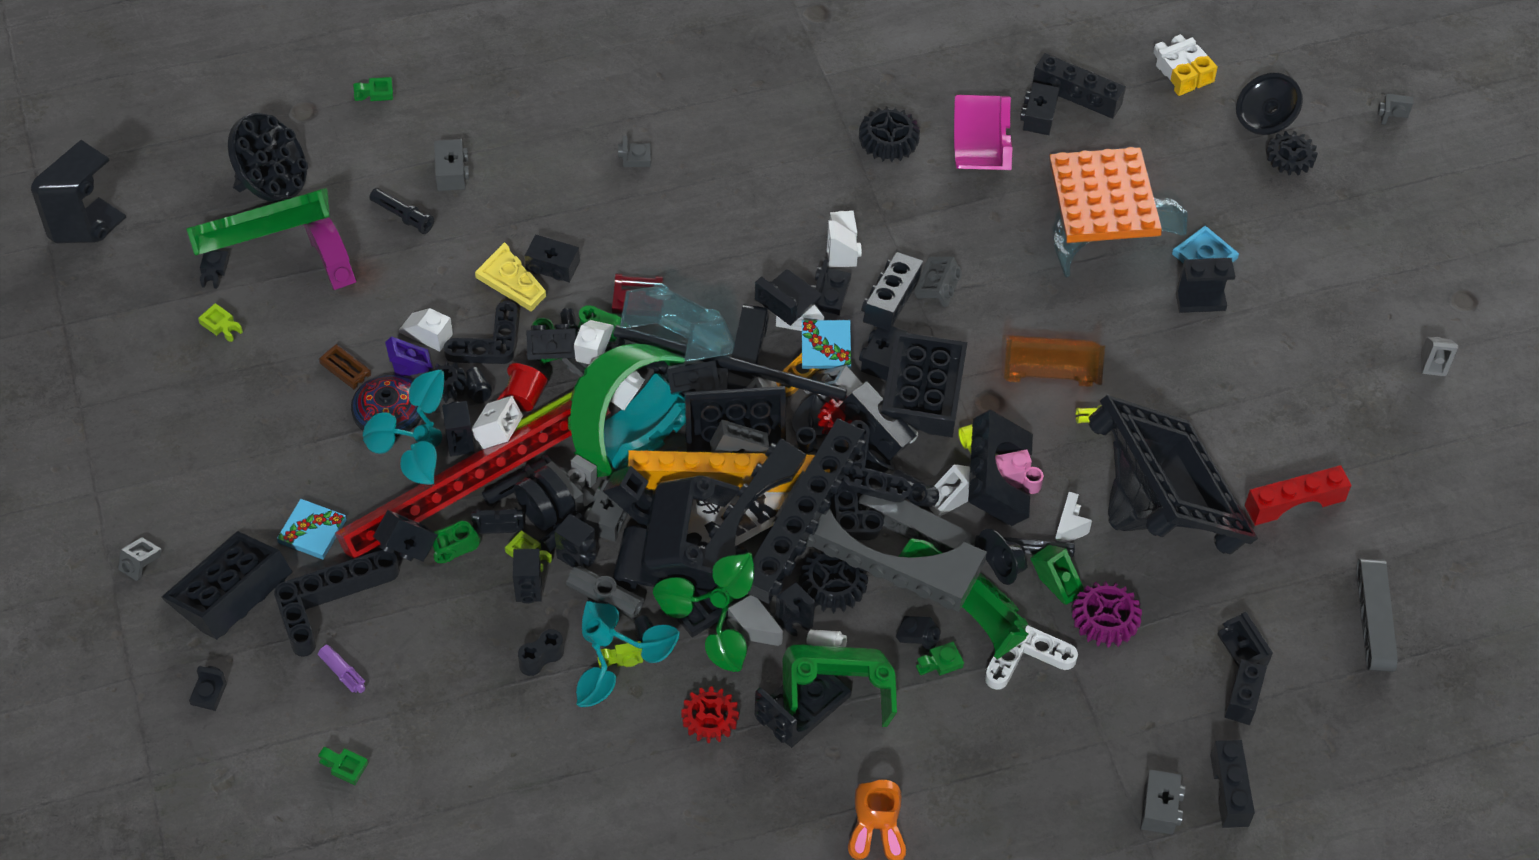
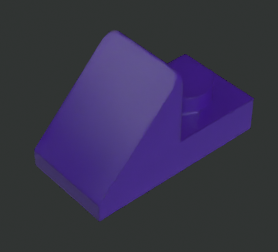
M390 337L385 342L395 375L406 377L428 372L429 368L433 369L428 349L394 337Z

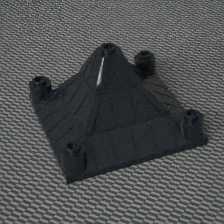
M1106 395L1100 400L1101 406L1089 416V426L1098 435H1107L1112 431L1115 438L1113 450L1116 478L1113 481L1108 507V521L1115 530L1134 531L1148 529L1152 535L1164 537L1175 527L1206 530L1217 533L1215 535L1216 541L1214 542L1216 548L1221 553L1229 555L1233 554L1245 543L1252 544L1258 539L1188 420L1110 395Z

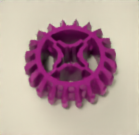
M1107 581L1103 582L1102 586L1097 582L1093 584L1092 588L1086 586L1084 591L1077 595V599L1073 603L1072 619L1075 620V628H1080V636L1087 635L1088 642L1093 639L1096 640L1097 647L1101 642L1105 643L1107 648L1111 646L1112 642L1119 647L1122 641L1126 643L1130 641L1131 636L1134 637L1136 635L1138 627L1141 625L1142 609H1139V600H1134V592L1126 593V586L1121 589L1117 588V582L1113 586H1108ZM1089 606L1093 608V617H1090L1087 608ZM1121 611L1125 613L1127 618L1124 623L1119 615Z

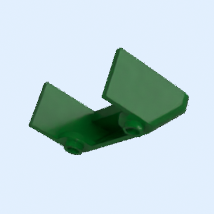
M792 645L785 651L782 658L783 706L790 715L793 716L798 708L797 684H810L815 680L817 674L869 677L870 682L875 687L880 688L882 727H888L896 715L895 671L880 650Z

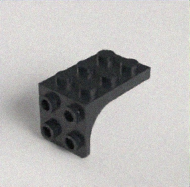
M817 674L812 683L806 685L797 684L798 708L793 716L783 706V685L771 695L762 688H758L755 691L754 714L757 721L763 726L767 725L781 743L785 742L792 748L851 696L852 691L834 675Z

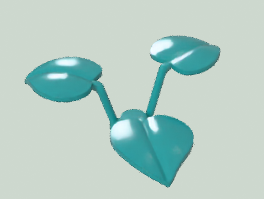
M435 370L418 376L412 382L409 389L410 403L418 406L417 413L426 424L417 426L414 432L395 429L396 417L390 413L382 412L374 415L366 423L363 430V441L367 448L377 454H384L393 447L395 434L414 437L418 443L411 444V450L403 453L400 465L403 474L411 481L419 484H434V472L437 462L435 447L441 443L442 433L439 429L433 427L434 423L423 412L428 414L434 412L441 402L444 389V372L442 370Z
M586 601L582 619V634L586 641L593 643L592 647L595 649L602 667L601 669L593 667L584 672L580 677L576 689V705L579 707L596 705L605 700L613 691L616 675L611 671H607V664L600 650V646L605 647L612 642L613 636L642 649L641 656L646 662L657 663L664 660L672 652L679 639L680 632L675 627L669 625L653 626L643 634V643H638L614 630L619 620V611L615 606Z

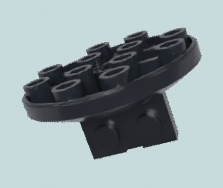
M263 113L248 114L233 125L228 137V154L235 171L234 177L236 178L233 188L238 192L248 189L254 195L269 202H281L295 197L305 184L308 163L305 160L303 150L294 130L288 128L276 119L275 116Z

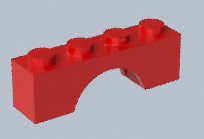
M1340 465L1250 489L1244 506L1254 526L1277 520L1287 510L1302 503L1319 502L1322 507L1344 502L1352 485Z

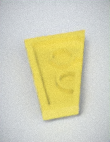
M505 242L475 272L478 280L531 312L546 297L545 289L530 272H527L519 258L511 253L509 246Z

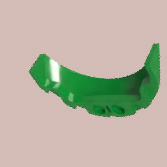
M327 188L189 227L187 232L194 254H203L330 217Z
M628 344L615 347L599 355L585 368L583 376L577 380L571 395L572 405L571 413L568 417V429L572 434L576 450L574 452L575 456L579 455L597 466V477L610 476L612 473L604 444V424L609 403L619 385L631 373L642 366L658 361H664L669 366L683 364L686 360L685 358L652 345Z
M910 539L898 557L916 558L942 553L930 542ZM980 573L962 607L988 634L994 645V657L998 660L1026 639L1029 635L1025 630L1028 623L1025 618L1017 614L1019 610L1017 606L996 585Z

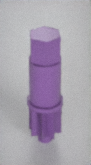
M325 645L319 650L318 656L352 693H357V691L362 693L365 690V685L363 684L365 680L331 646Z

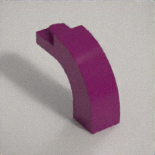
M327 217L304 224L311 246L316 248L321 257L332 289L336 290L356 283L349 263V256L332 220Z

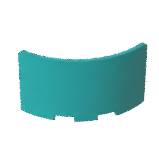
M654 374L646 386L627 405L625 410H620L605 421L604 444L609 463L616 470L628 467L629 450L657 451L665 445L663 439L673 430L677 433L685 424V398L681 394L671 395L669 383L660 374Z

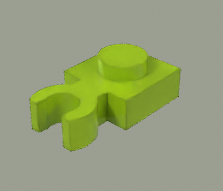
M216 303L198 318L199 323L216 336L223 332L227 341H234L233 335L230 333L231 331L243 333L241 325L238 322H234L233 316Z
M521 530L505 547V552L513 557V549L541 550V543ZM545 550L540 551V560H546L551 563V554Z
M629 643L615 645V649L612 650L600 649L607 667L616 663L617 667H632L638 663H643L642 649ZM597 657V659H598V664H599V668H601V667H602L601 662H600L599 658Z

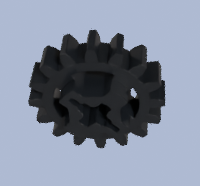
M1284 131L1283 136L1276 134L1275 139L1270 140L1266 153L1268 154L1267 160L1273 161V168L1280 167V173L1286 170L1288 175H1291L1292 172L1300 175L1301 170L1307 173L1309 167H1314L1318 155L1315 152L1317 146L1311 145L1312 139L1305 140V134L1297 136L1296 131H1293L1292 135H1289L1287 131Z

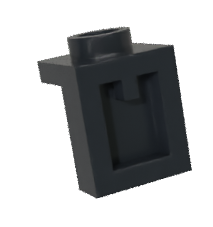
M198 666L197 674L199 678L189 702L192 706L216 711L227 685L224 673L214 666Z

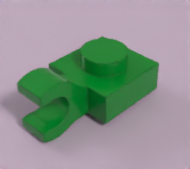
M392 77L369 78V83L353 84L355 101L365 100L368 96H370V101L393 100Z
M950 642L930 649L929 655L918 658L919 664L916 665V669L919 675H925L933 670H937L939 676L963 668L964 661L954 642Z
M323 747L318 755L321 758L320 764L332 767L331 775L352 785H356L368 765V759L345 748L341 754H338L329 748Z

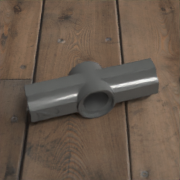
M579 565L572 569L566 581L568 587L594 599L595 603L613 605L619 613L631 619L638 616L644 604V598L616 585L613 578L609 576L600 577ZM602 591H609V593H607V594H603V593H601V592H602Z

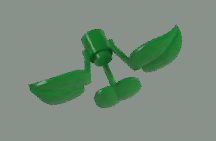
M752 554L730 555L719 559L713 567V579L718 586L712 592L709 591L697 597H693L695 591L693 583L685 578L670 577L657 583L653 588V595L661 609L670 617L684 618L688 616L693 610V602L710 598L715 607L722 608L716 628L717 634H711L706 638L705 650L709 659L718 667L732 672L741 671L747 655L746 640L741 633L734 629H726L722 632V625L729 608L728 604L734 599L744 597L752 588L754 580Z

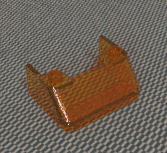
M1003 335L1002 377L1009 382H1021V378L1038 377L1070 379L1079 381V386L1093 387V382L1097 385H1102L1105 345L1092 340Z

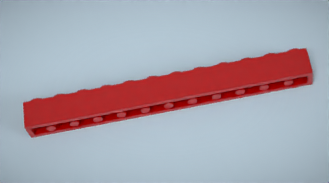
M572 401L565 402L514 431L508 442L482 449L434 476L433 485L420 484L335 532L345 554L355 559L381 544L373 535L387 510L420 522L570 437L572 434L568 429V417L571 413Z

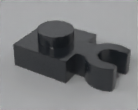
M213 250L203 253L200 265L202 288H205L208 281H213L215 289L219 287L218 275L225 276L229 260L228 251Z

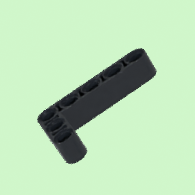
M379 550L277 585L274 590L275 599L292 650L296 655L301 657L309 656L316 648L312 628L305 610L395 580L399 575V566L395 552L392 554L385 550ZM300 639H307L303 642H298Z

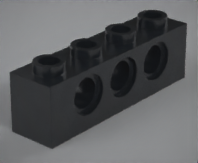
M1044 53L1036 65L1033 77L1034 83L1060 87L1059 97L1112 119L1122 106L1126 89L1124 85Z
M896 252L893 259L887 261L884 273L881 272L878 277L877 286H872L869 299L865 298L861 311L865 312L864 323L888 331L891 330L920 279L923 260Z

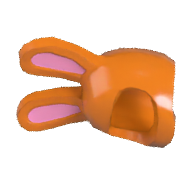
M876 780L870 783L859 784L855 790V808L858 819L848 842L849 854L856 860L866 858L870 852L873 829H879L886 858L888 860H903L906 856V847L897 827V819L901 808L900 787L890 780Z

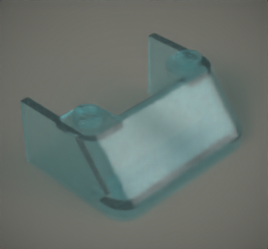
M662 284L626 291L620 323L621 328L659 324L687 338L688 344L684 359L686 361L733 353L735 341L724 317L720 315L719 311L707 309L668 290V287Z

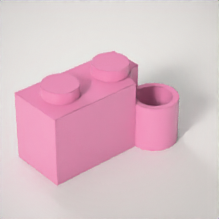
M1028 450L995 456L996 465L1001 476L1016 489L1023 488L1029 494H1036L1041 490L1044 475L1039 468L1031 467L1032 461Z

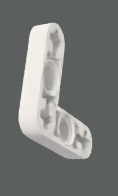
M1027 625L1025 630L1029 635L1023 642L1010 650L1015 655L1013 660L1007 661L1002 657L997 660L993 656L986 671V684L996 690L1004 688L1008 684L1023 653L1059 669L1069 670L1076 665L1077 649L1067 642ZM1043 641L1048 644L1049 648L1046 651H1040L1035 647V643ZM1053 647L1057 648V650L1054 653V656L1051 655ZM1065 653L1070 655L1066 660L1062 659ZM1000 666L1003 668L1002 674L996 680L993 678V675L997 674Z

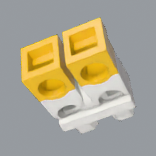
M1181 34L1175 36L1169 47L1164 42L1155 44L1153 53L1157 58L1156 67L1170 79L1175 86L1174 91L1178 96L1193 91L1196 87L1201 88L1215 82L1218 66L1196 45L1193 37L1186 40Z

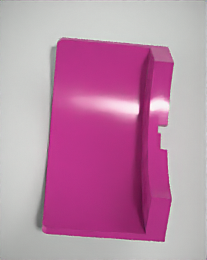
M987 95L955 96L954 155L957 169H1012L1011 135H1006V128H1010L1011 97Z

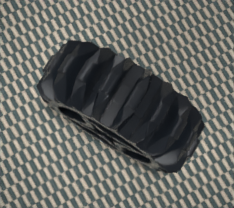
M887 106L885 110L877 108L876 113L870 111L868 116H864L859 127V139L862 149H866L867 155L873 154L874 159L880 157L882 162L885 159H890L893 162L895 158L901 161L903 156L909 158V155L915 152L916 146L919 144L920 130L917 120H913L912 114L906 115L905 109L899 112L896 107L894 110H889Z
M814 551L812 558L807 557L805 565L801 567L799 583L801 588L815 601V607L821 605L823 612L827 608H831L834 614L836 608H840L844 612L846 605L853 608L856 602L862 600L863 595L867 591L868 577L866 570L852 567L846 561L830 557L823 551H821V554ZM846 572L852 577L854 581L853 584L849 582V578L845 576ZM814 576L819 578V582L822 583L821 588L815 583Z

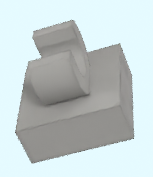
M576 455L571 460V470L567 474L570 480L577 478V484L581 488L585 485L591 488L597 480V466Z

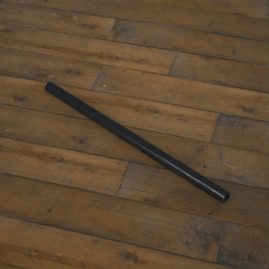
M619 325L615 326L613 332L614 337L638 344L656 346L671 353L702 362L715 361L716 365L837 400L844 401L846 398L847 389Z

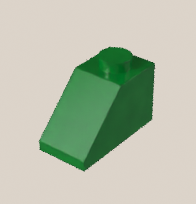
M1048 545L1030 558L1039 579L1063 604H1069L1077 598L1080 592L1084 591V587L1066 548Z

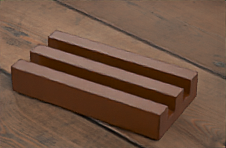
M337 344L319 358L322 366L353 390L357 388L358 383L364 382L365 377L371 376L370 369ZM336 353L337 355H339L350 365H352L354 368L360 371V373L358 374L357 372H355L345 362L341 361L333 354Z

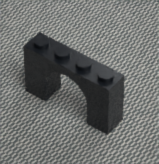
M990 409L975 417L972 423L968 503L1006 524L1014 526L1029 518L1030 496L1004 480L997 468L995 453L1002 455L1028 450L1029 455H1032L1033 434Z

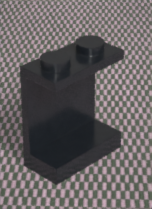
M1232 258L1184 260L1176 290L1179 313L1226 311L1227 301L1224 291L1227 280H1235L1236 277Z

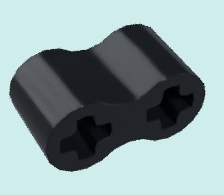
M548 629L541 634L537 641L526 643L519 648V668L524 675H537L545 664L556 662L563 657L564 646L561 633L558 630Z

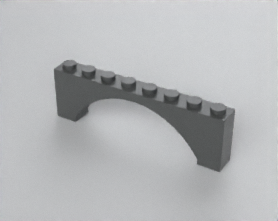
M804 471L801 472L800 476L798 477L797 481L795 482L794 486L792 487L791 491L789 492L788 496L786 497L785 501L783 502L782 506L775 516V521L777 520L778 516L780 515L781 511L783 510L784 506L786 505L787 501L789 500L790 496L792 495L793 491L795 490L796 486L798 485L799 481L804 475ZM814 489L813 491L819 493V492H822L823 490H821V489ZM802 509L801 511L804 512V513H808V512H810L811 510H810V509ZM830 509L826 515L822 514L818 521L820 523L814 535L810 534L806 540L808 542L807 547L819 549L830 557L844 560L852 567H859L870 572L874 577L884 578L899 588H906L924 599H931L940 603L944 608L953 609L957 612L960 611L983 569L987 554L986 551L966 542H963L961 547L934 556L907 558L883 554L866 547L852 538L839 525ZM790 529L789 532L797 533L799 530Z

